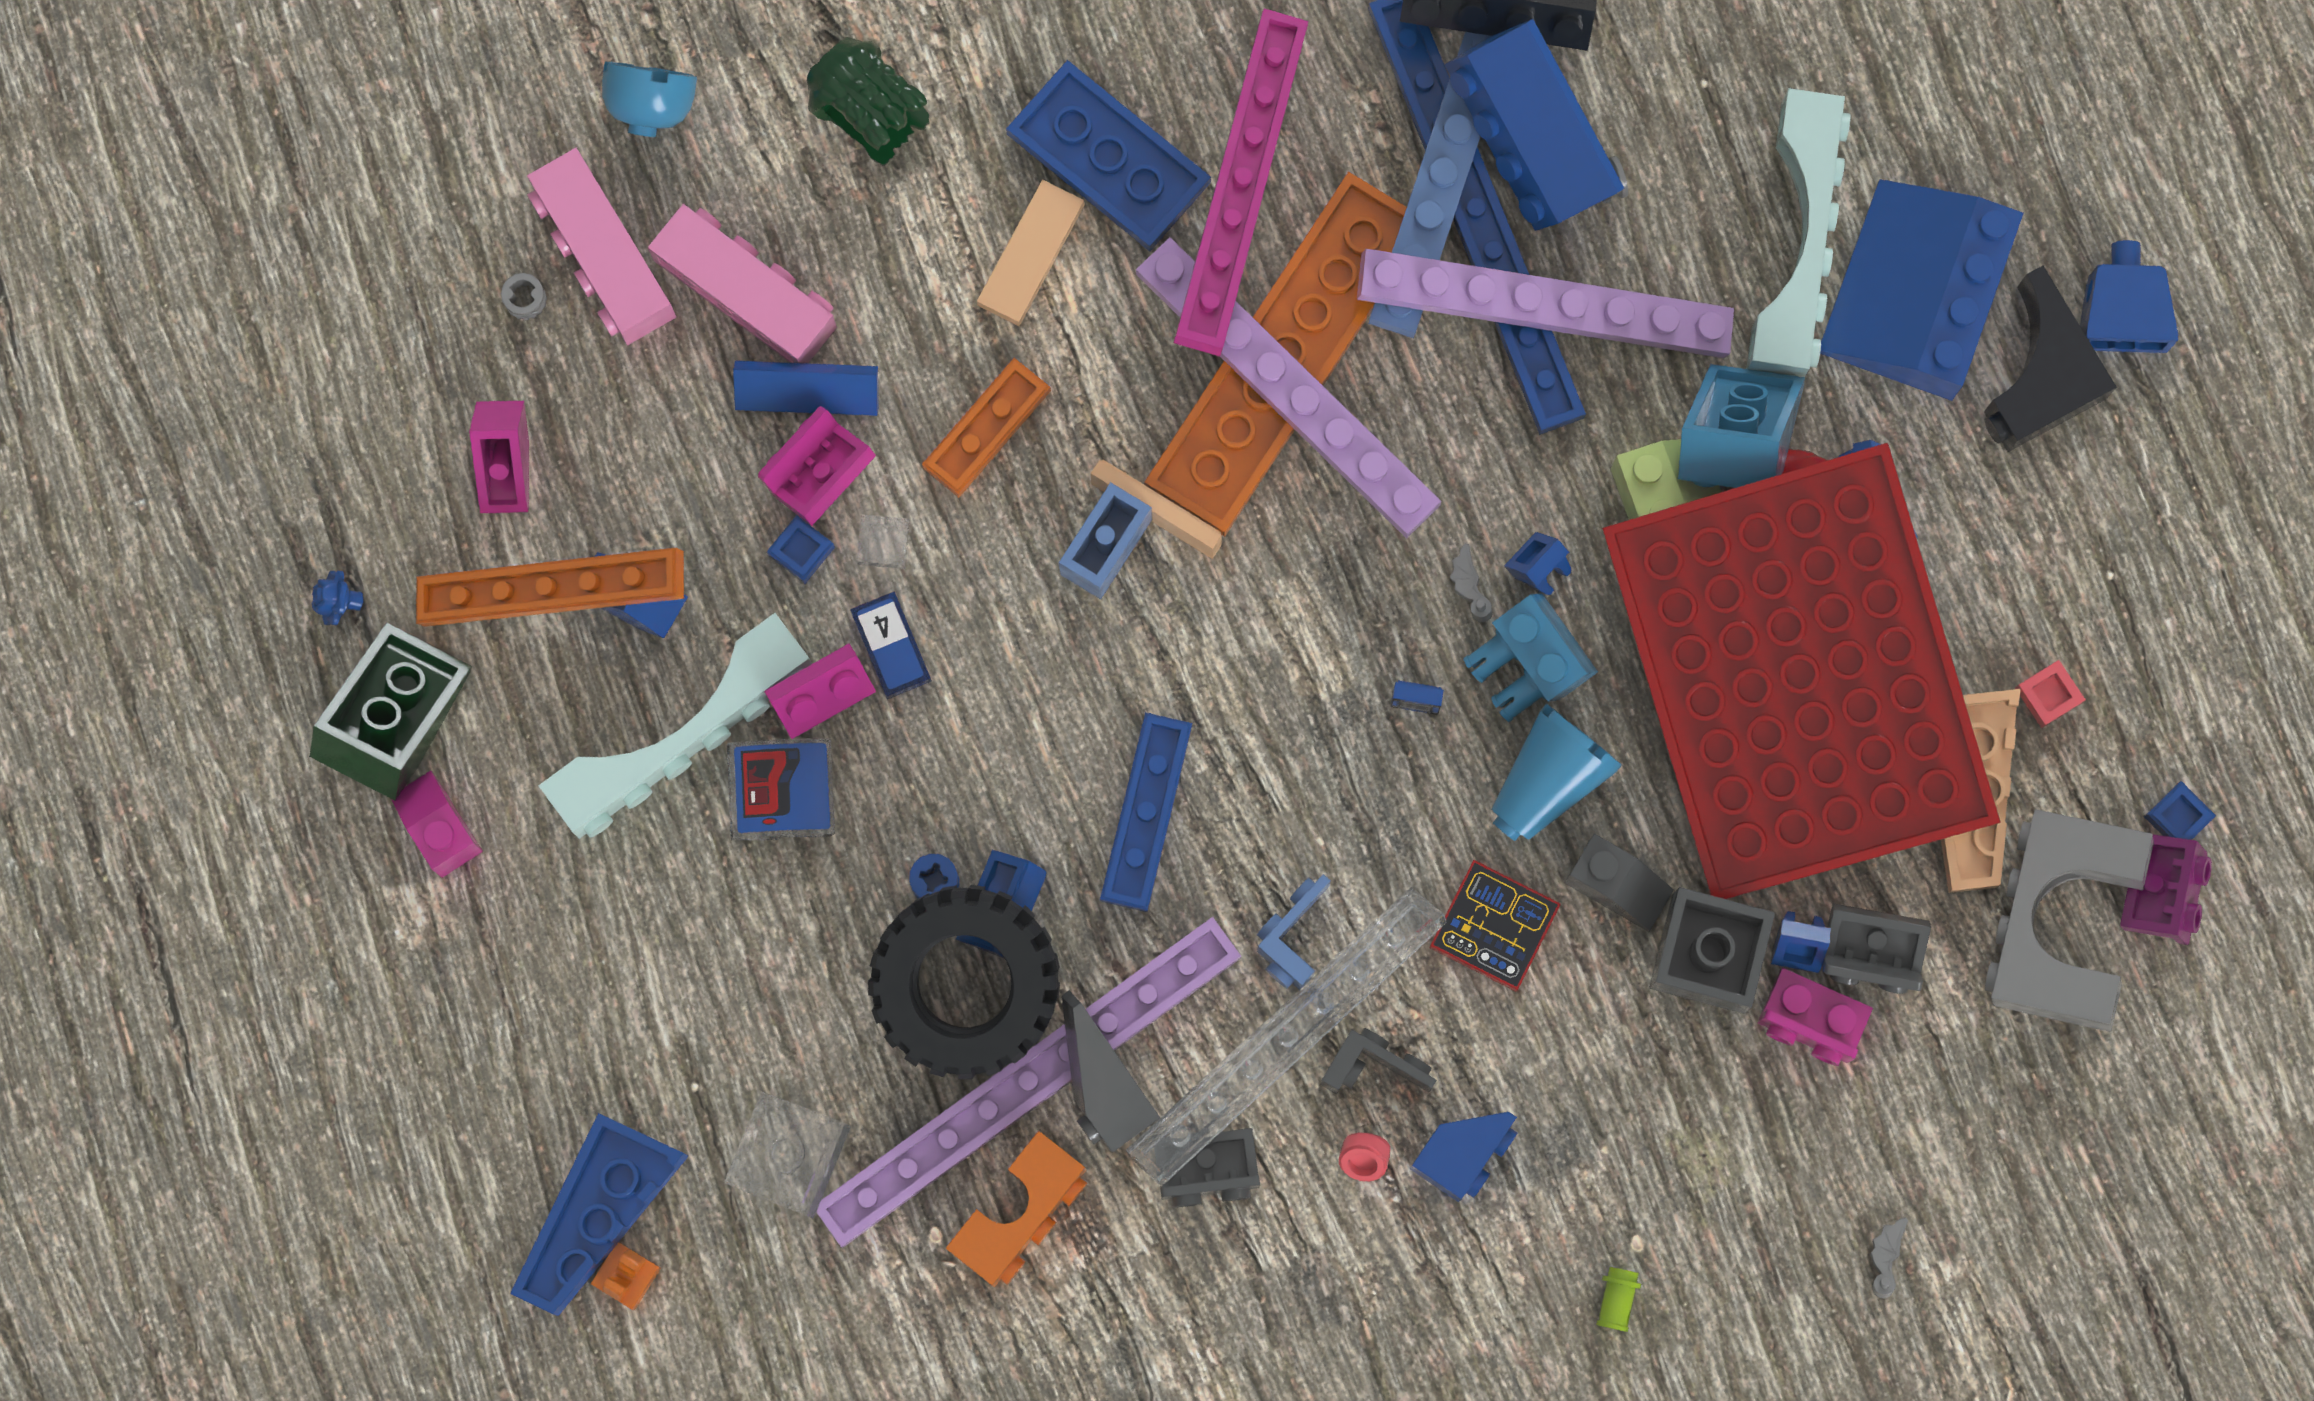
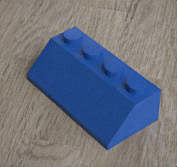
M1533 19L1484 39L1444 64L1450 75V82L1454 91L1463 98L1473 117V124L1477 133L1485 139L1493 153L1498 172L1510 184L1519 201L1521 214L1531 223L1535 231L1559 224L1625 189Z

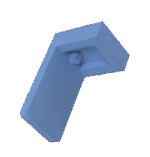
M1324 874L1316 883L1307 878L1290 897L1295 906L1283 919L1277 913L1273 915L1257 934L1263 940L1258 945L1257 952L1270 963L1266 971L1286 989L1293 984L1301 991L1315 973V970L1281 939L1330 886L1331 880Z

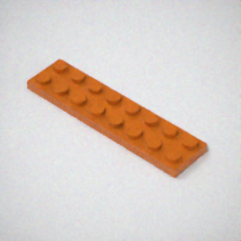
M1349 171L1253 316L1323 386L1371 314L1375 302L1357 300L1361 254L1365 249L1392 253L1407 208ZM1223 361L1148 475L1144 485L1214 527L1225 537L1295 429Z

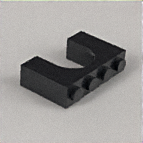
M1403 0L1400 22L1493 36L1533 19L1547 45L1588 51L1597 0Z

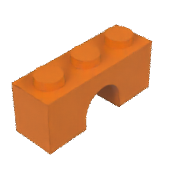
M1040 1131L1035 1134L1008 1169L1009 1173L1027 1188L1029 1201L1024 1214L1014 1222L1002 1224L990 1220L976 1209L946 1247L950 1253L994 1288L1000 1280L1007 1285L1013 1280L1026 1262L1020 1257V1254L1031 1240L1038 1246L1057 1223L1050 1217L1062 1201L1070 1206L1087 1185V1182L1081 1178L1086 1172V1168Z

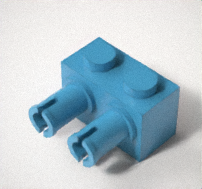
M1530 594L1492 622L1496 628L1497 635L1463 658L1468 669L1471 667L1476 668L1486 660L1485 663L1471 672L1481 683L1513 658L1522 664L1524 675L1491 697L1495 708L1503 707L1514 699L1512 703L1499 711L1501 716L1508 722H1511L1514 717L1540 698L1548 702L1561 700L1598 673L1595 666L1543 594Z

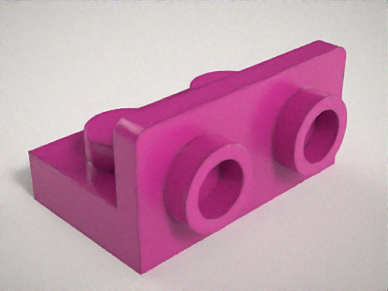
M1782 968L1778 973L1757 1023L1768 1028L1766 1035L1790 1046L1794 1045L1795 1040L1813 1048L1811 1053L1813 1057L1830 1065L1839 1066L1840 1061L1849 1063L1855 1059L1858 1053L1857 1045L1873 1008Z

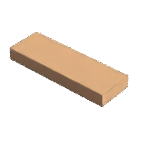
M1042 179L977 299V306L1020 326L1085 206L1084 200Z
M1098 461L1091 472V484L1105 492L1110 482L1152 507L1151 522L1211 559L1214 558L1222 544L1220 531L1107 461Z

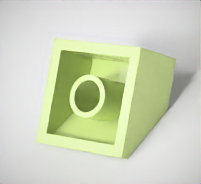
M1681 439L1664 440L1616 456L1611 467V472L1629 520L1720 493L1719 485L1701 487L1695 485L1692 481L1678 479Z

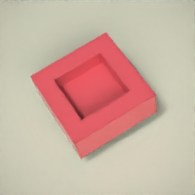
M2059 660L2015 687V689H2020V697L2041 728L2086 700Z

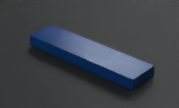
M1145 712L1100 897L1101 902L1148 912L1192 730V723Z

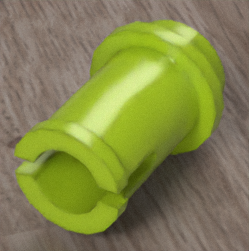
M1609 1267L1608 1276H1602V1280L1607 1282L1599 1320H1597L1596 1325L1628 1332L1635 1289H1641L1642 1285L1637 1283L1639 1273Z

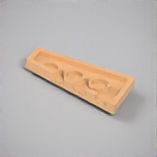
M2020 689L1963 695L2001 823L1941 839L1948 893L1991 889L2001 885L2007 827L2005 819L2007 799L2010 797V770L2012 751L2015 748L2016 710L2019 706Z

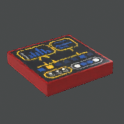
M1473 860L1429 948L1517 992L1561 903Z

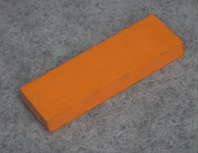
M1013 358L922 463V468L959 498L1051 392V387L1017 359Z

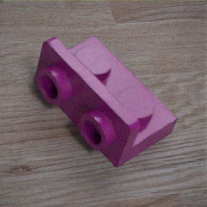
M2153 834L2154 844L2144 889H2127L2120 927L2124 931L2173 938L2178 944L2189 945L2191 933H2197L2200 928L2202 906L2198 904L2201 886H2207L2209 882L2212 861L2210 857H2207V851L2198 841Z

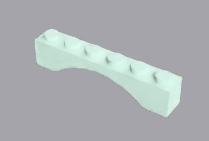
M1788 88L1782 101L1776 149L1787 165L1798 192L1802 215L1801 246L1796 267L1789 282L1777 298L1757 316L1752 326L1746 369L1805 377L1810 367L1817 368L1821 351V339H1814L1816 321L1823 322L1827 304V294L1820 293L1821 277L1829 276L1833 258V249L1825 248L1827 231H1835L1839 212V203H1832L1831 200L1833 186L1840 187L1845 165V159L1837 157L1839 141L1846 142L1851 117L1849 113H1843L1845 96Z
M774 613L735 642L730 664L717 690L702 710L681 729L656 744L631 753L607 757H577L538 786L570 830L579 839L586 834L589 838L594 837L611 825L613 819L610 816L627 805L631 809L645 801L653 792L650 787L665 776L668 780H671L688 769L692 764L689 758L705 747L708 751H711L724 743L731 736L729 729L742 719L750 722L762 715L770 707L769 699L764 691L808 667L812 662L777 614Z

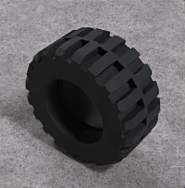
M957 885L945 887L938 892L928 893L915 900L892 921L880 937L881 940L877 949L873 952L870 963L872 972L871 978L868 980V996H872L874 1007L871 1011L876 1024L881 1023L885 1029L886 1035L884 1038L892 1048L898 1046L906 1054L904 1059L915 1067L920 1063L931 1068L930 1074L944 1077L946 1073L956 1074L958 1079H973L976 1074L986 1073L989 1076L1002 1071L1006 1065L1012 1062L1015 1064L1022 1059L1044 1034L1055 1011V1005L1059 997L1060 982L1058 980V970L1060 966L1058 956L1052 949L1050 943L1052 938L1046 928H1041L1034 919L1036 915L1026 905L1022 908L1012 901V896L1001 891L998 893L987 891L985 886L970 885L969 888H957ZM954 936H974L989 942L1003 955L1010 970L1011 990L1006 1005L997 1016L978 1026L958 1027L942 1021L928 1009L920 993L919 971L926 954L939 942Z

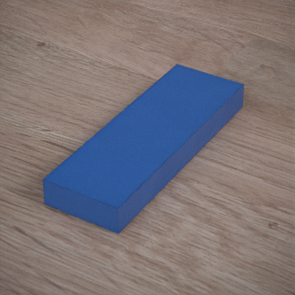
M735 361L734 363L735 410L814 413L818 407L822 406L830 414L878 415V366Z

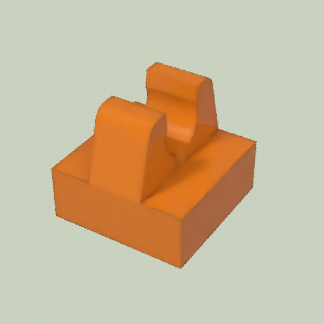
M618 1242L607 1256L591 1285L628 1308L635 1310L661 1267Z

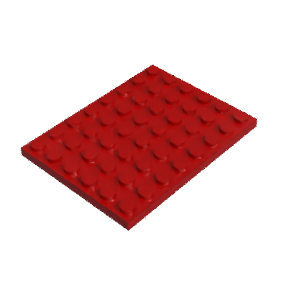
M1888 442L1602 528L1712 896L1723 899L1732 898L2001 823Z

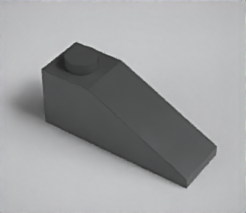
M1069 990L1061 998L1074 1102L1083 1113V1116L1077 1122L1093 1145L1102 1140L1113 1153L1160 1119V1116L1084 1006Z

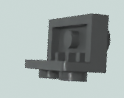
M1832 903L1827 928H1831L1830 944L1822 964L1825 974L1830 975L1832 980L1842 984L1856 985L1860 980L1876 983L1881 989L1897 994L1907 993L1908 989L1921 991L1923 985L1921 970L1931 931L1930 921Z
M1252 1128L1154 1140L1161 1199H1172L1173 1208L1202 1204L1201 1195L1221 1193L1222 1202L1251 1198L1250 1189L1260 1188Z

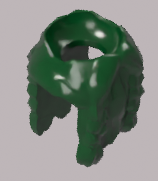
M845 37L844 40L838 42L824 54L820 61L810 68L807 75L808 110L818 119L832 121L842 128L851 138L864 146L874 162L885 166L889 159L894 157L893 149L900 148L901 144L908 142L907 136L915 133L911 127L924 130L930 123L929 114L923 107L927 104L924 94L913 85H909L902 76L896 74L891 66L884 64L881 59L880 47L873 41H860Z

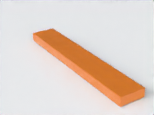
M667 548L418 576L416 583V624L427 627L684 599V551L678 548Z

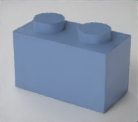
M1110 482L1059 561L1060 575L1101 600L1151 523L1152 507Z

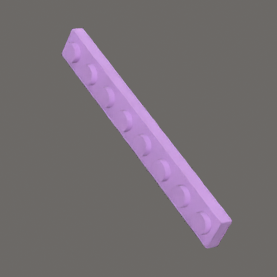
M1169 237L1136 269V275L1179 317L1181 316L1195 261ZM1235 301L1220 357L1407 539L1441 505V500Z
M1365 249L1361 254L1357 300L1725 358L1730 354L1734 308L1379 250Z

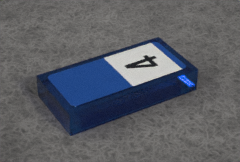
M895 591L850 609L887 700L932 682Z

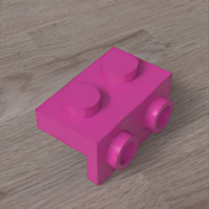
M820 406L800 425L799 429L783 447L768 460L767 464L758 473V478L777 500L813 526L876 455L867 444L839 425L830 412Z
M849 643L764 692L790 738L793 739L870 696L876 690Z

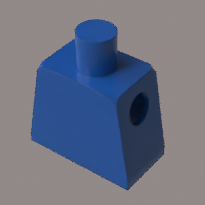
M2123 240L2112 243L2111 264L2097 265L2088 277L2080 327L2095 351L2167 353L2178 341V330L2166 270L2162 266L2141 265V244L2138 241Z

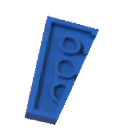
M598 1113L510 1294L553 1315L559 1316L688 1158V1155Z

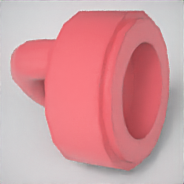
M1362 1132L1350 1134L1345 1138L1341 1147L1339 1165L1343 1172L1353 1179L1368 1182L1377 1180L1387 1170L1390 1158V1145L1381 1136Z

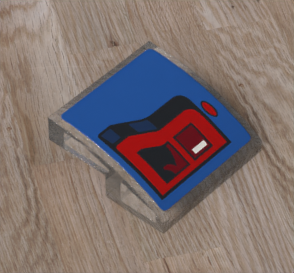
M831 738L757 740L727 744L731 840H779L782 837H831L835 834Z

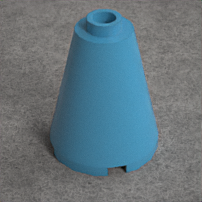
M1546 703L1539 712L1491 809L1498 815L1493 824L1514 841L1520 835L1530 840L1614 775L1622 764Z

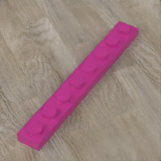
M1265 8L1262 11L1173 343L1216 356L1221 355L1309 21Z

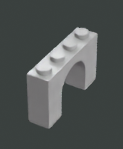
M2037 809L2034 810L2032 823L2023 821L2017 850L2025 851L2021 870L2012 868L2006 895L2007 897L2014 898L2010 916L2001 915L1996 935V944L2003 945L1999 963H1990L1985 983V991L1992 992L1993 1006L2103 1031H2112L2122 987L2121 976L2071 966L2054 959L2041 947L2034 934V917L2042 899L2056 886L2071 880L2089 879L2143 890L2154 844L2152 833Z

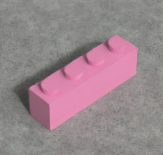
M577 147L527 175L534 191L527 194L530 202L541 219L548 215L551 217L557 230L550 233L563 257L566 258L573 254L581 269L574 272V275L587 297L596 293L604 308L597 313L611 337L620 333L628 346L676 318L669 300Z
M682 204L648 246L653 261L788 362L809 363L837 328L834 316L831 314L833 310L831 304L814 291L806 295L793 285L796 282L795 278L778 264L773 263L769 268L756 257L759 252L742 237L737 235L732 240L719 230L722 226L720 222L706 210L699 208L695 213L685 204Z

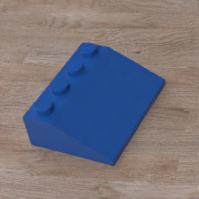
M1879 179L1824 331L1820 354L1952 401L1963 387L2024 213L1977 196Z

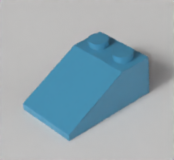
M1710 364L1682 427L1678 479L1692 481L1695 485L1701 487L1719 485L1737 488L1781 475L1784 470L1799 409L1805 377Z

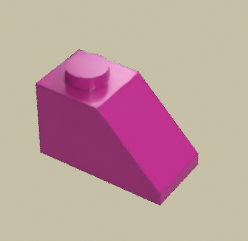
M524 400L476 402L469 434L480 513L528 512L529 435Z
M431 770L405 786L396 801L392 800L409 835L430 868L443 878L483 852Z

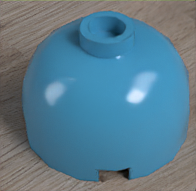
M605 61L602 77V97L610 114L615 119L629 124L628 133L656 137L657 128H673L687 116L694 100L697 76L654 67L646 68L634 66V64Z

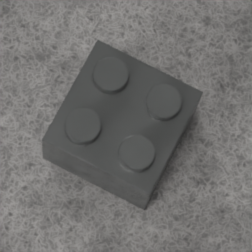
M1679 887L1671 897L1649 989L1745 1014L1753 1006L1775 912Z

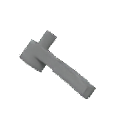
M1465 543L1460 549V555L1452 560L1454 570L1450 580L1455 584V592L1462 598L1472 602L1471 613L1473 618L1478 622H1486L1493 615L1492 605L1477 588L1480 579L1473 566L1470 546Z
M1906 1217L1897 1220L1894 1225H1884L1881 1235L1872 1240L1874 1250L1870 1256L1875 1268L1880 1273L1872 1284V1290L1879 1298H1888L1895 1290L1896 1283L1892 1273V1262L1900 1255L1901 1239L1908 1223Z

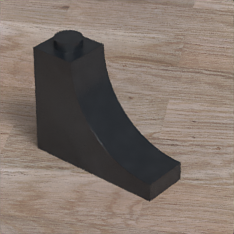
M2043 265L2026 274L2017 287L2025 303L2030 324V346L2024 368L2016 383L2006 392L1993 399L1984 411L1986 415L1984 422L1988 433L1996 443L2002 442L2007 452L2101 403L2117 388Z

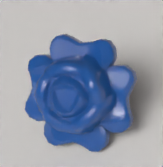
M330 571L327 579H319L313 587L312 609L322 615L324 625L337 626L347 609L359 611L362 608L363 593L349 590L347 583L344 582L343 571Z

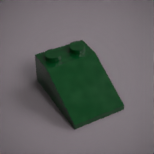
M386 623L315 723L309 757L396 801L423 760L469 676L472 666Z

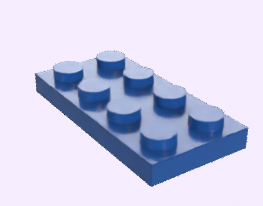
M1068 60L1006 128V133L1010 138L1149 252L1211 183V176Z

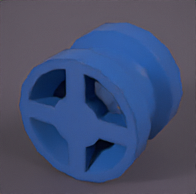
M928 854L920 857L913 864L909 876L911 888L917 899L928 893L938 892L945 887L957 885V888H959L960 879L955 865L949 858L940 854Z

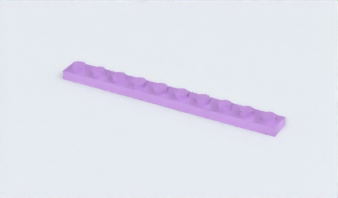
M1211 917L1087 1007L1086 1011L1113 1050H1116L1241 959V955L1215 919ZM1065 1024L1029 1049L1027 1054L1015 1064L1012 1062L1004 1067L1002 1071L993 1075L813 1206L814 1210L842 1248L1072 1082Z

